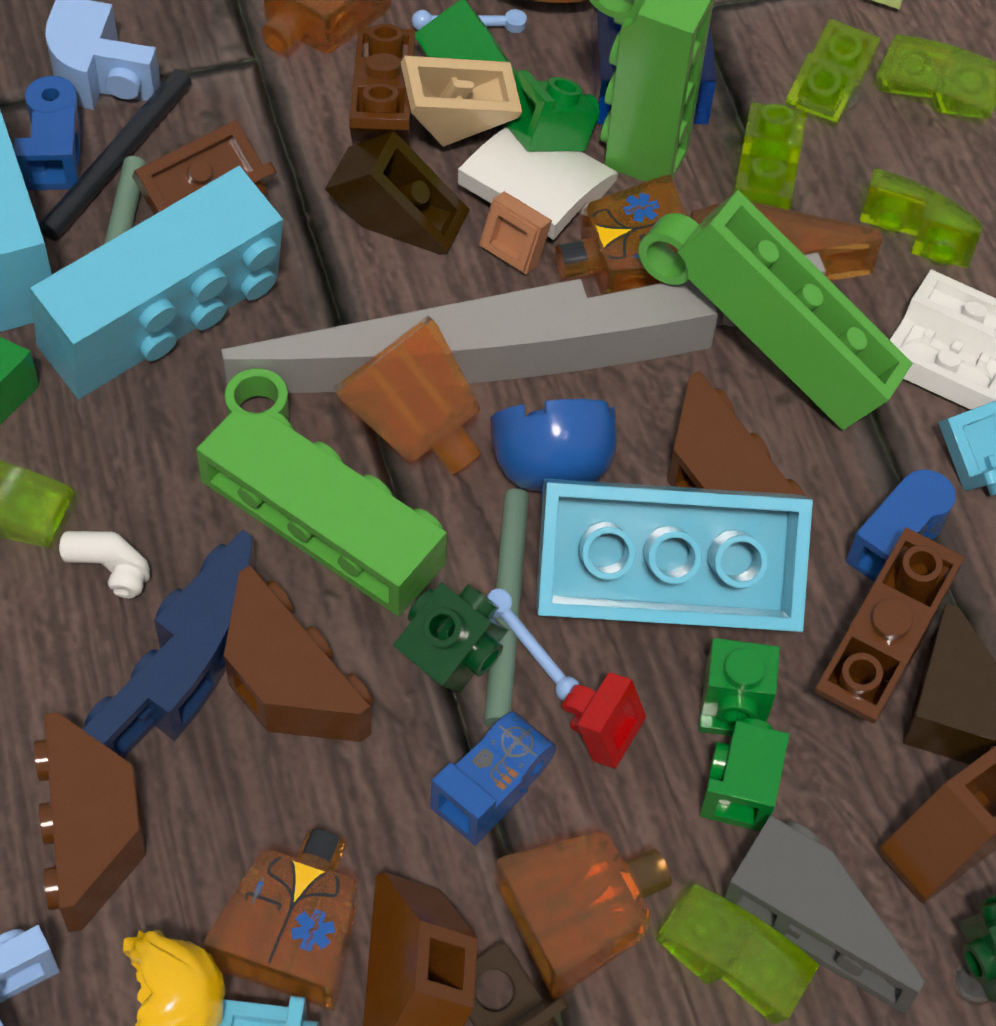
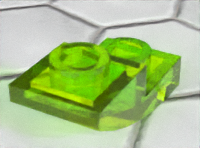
M829 18L813 53H808L786 98V104L838 124L861 86L879 50L881 38Z
M896 34L875 77L881 92L932 98L936 111L939 113L990 119L996 106V62L965 49L934 40Z
M751 102L734 192L739 190L761 212L789 216L807 112L794 110L782 104L766 105Z
M874 168L860 221L879 226L885 230L915 235L911 254L930 258L942 264H953L968 268L983 224L967 210L937 191L898 174Z
M0 460V537L48 548L75 491L68 485Z
M693 884L686 889L655 938L705 984L708 985L722 979L773 1025L790 1018L819 967V964L803 950L765 922L738 905L697 884Z

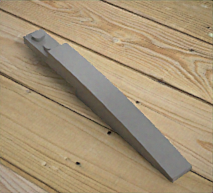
M819 253L805 255L825 275L826 270ZM581 279L225 348L221 349L226 387L236 374L247 369L262 368L279 375L285 382L288 393L372 391L519 379L668 357L709 349L712 347L716 326L736 325L690 280L680 285L660 283L587 298Z

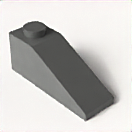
M770 815L731 879L722 907L906 1015L925 983L921 974L833 851L821 845L819 838L808 828L794 822L783 823Z

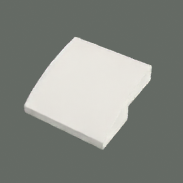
M505 127L484 143L458 169V184L492 203L493 198L503 191L509 193L552 220L547 236L554 240L577 213L583 216L588 214L615 183L618 172L581 151H527L512 132Z
M931 269L913 296L904 319L890 339L913 363L903 379L970 410L996 401V298Z

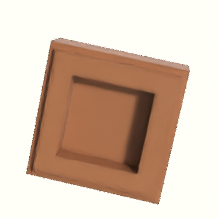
M503 191L492 200L479 246L527 275L538 266L552 220Z

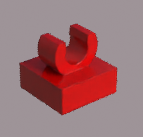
M611 672L607 674L597 692L582 685H574L561 705L564 711L576 714L570 723V727L582 735L592 761L613 769L617 768L647 717L632 679Z

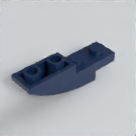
M242 529L227 546L220 544L215 547L204 560L200 573L184 590L178 588L172 591L163 600L154 619L160 650L152 649L147 652L134 667L131 680L114 697L107 696L92 708L82 730L122 758H125L154 726L176 741L198 715L226 671L224 651L238 575L241 570L249 565L256 571L253 537Z

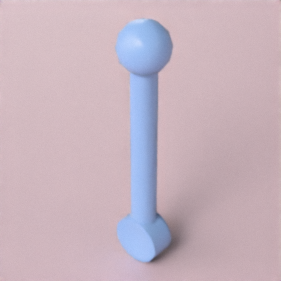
M518 9L509 10L505 15H478L486 27H505L511 33H520L526 27L527 16ZM426 10L416 11L411 19L413 28L417 31L438 15H431Z
M503 589L492 590L487 597L499 607L493 617H501L556 684L555 693L560 700L564 701L572 687L580 685L574 677L564 675L512 611V598L510 594Z

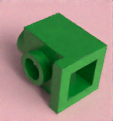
M518 70L515 83L522 113L517 119L504 123L527 151H585L593 128L599 119V104L596 97L592 94H583L581 87L569 79L552 77L549 81H537L528 70Z
M713 638L703 677L698 732L732 736L735 721L738 719L754 718L767 723L776 696L779 646Z
M741 718L736 720L730 743H716L708 777L709 782L699 817L761 832L775 808L790 733L774 730L770 724L759 719Z

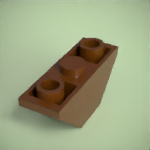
M379 24L371 28L358 27L349 116L352 145L395 131L411 147L412 113L400 62L404 56H414L415 29H401L392 24Z
M700 371L690 375L667 480L670 486L805 496L801 487L794 480L786 479L771 461L769 450L762 438L756 433H749L736 417L733 405L725 392L720 388H713Z
M905 527L817 684L814 693L875 724L896 692L925 639L965 557Z
M250 565L241 570L238 575L224 651L228 685L267 732L361 742L371 735L370 707L373 706V700L362 681L351 672L346 676L341 673L331 661L333 658L332 651L321 633L313 626L304 629L291 614L293 606L277 582L270 580L265 583Z
M55 712L44 714L46 739L34 741L39 781L49 780L51 802L39 804L41 835L44 845L54 844L56 867L44 868V885L48 909H60L68 932L83 930L146 856L140 791L133 765L60 713Z
M996 746L945 782L878 851L923 904L996 850Z
M386 872L376 875L363 1026H464L474 1009L478 938L441 890Z

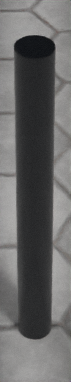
M180 69L173 70L39 223L40 231L47 238L53 241L59 239L123 165L124 159L137 149L189 89L192 81L184 71Z

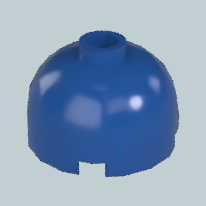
M557 399L544 401L545 409L533 411L526 417L524 404L498 411L490 417L492 443L496 460L511 482L521 489L541 492V499H543L544 478L597 482L610 469L616 455L617 424L614 406L609 408L608 402L602 400Z

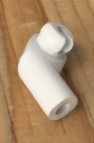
M66 531L60 539L59 551L64 562L101 563L111 572L108 586L119 597L129 599L140 595L144 583L149 581L150 568L147 560L118 533Z

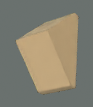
M404 56L400 62L411 113L443 147L517 119L522 113L511 62Z

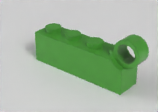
M589 0L599 11L613 17L614 23L622 25L609 57V64L616 66V71L612 75L606 90L605 104L612 107L604 121L600 135V141L607 143L605 165L619 173L668 190L689 150L714 0Z
M739 190L734 192L707 215L700 224L692 218L679 213H670L662 216L639 244L640 261L650 275L670 285H680L690 280L842 430H845L887 402L913 364ZM667 243L677 248L678 254L675 253L672 249H670Z
M262 368L247 369L236 374L229 381L225 390L227 417L196 448L201 482L387 610L400 617L446 564L447 532L443 530L439 521L427 511L420 508L413 510L393 497L388 487L372 475L362 476L345 465L339 455L325 443L319 441L312 443L294 431L288 422L289 402L287 387L279 375ZM256 396L267 397L275 402L270 409L259 413L248 412L239 407L245 400Z

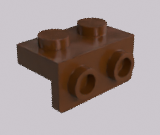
M236 119L134 170L132 178L155 215L239 165L266 197L269 194L266 187L277 171L272 162L262 165Z

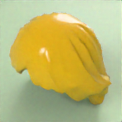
M139 930L137 937L123 939V953L130 958L131 964L137 969L135 973L136 978L141 983L137 1000L142 1005L137 1011V1023L135 1026H220L223 1018V1000L226 990L223 974L214 962L211 954L190 941L168 939L159 930L148 931L147 933Z

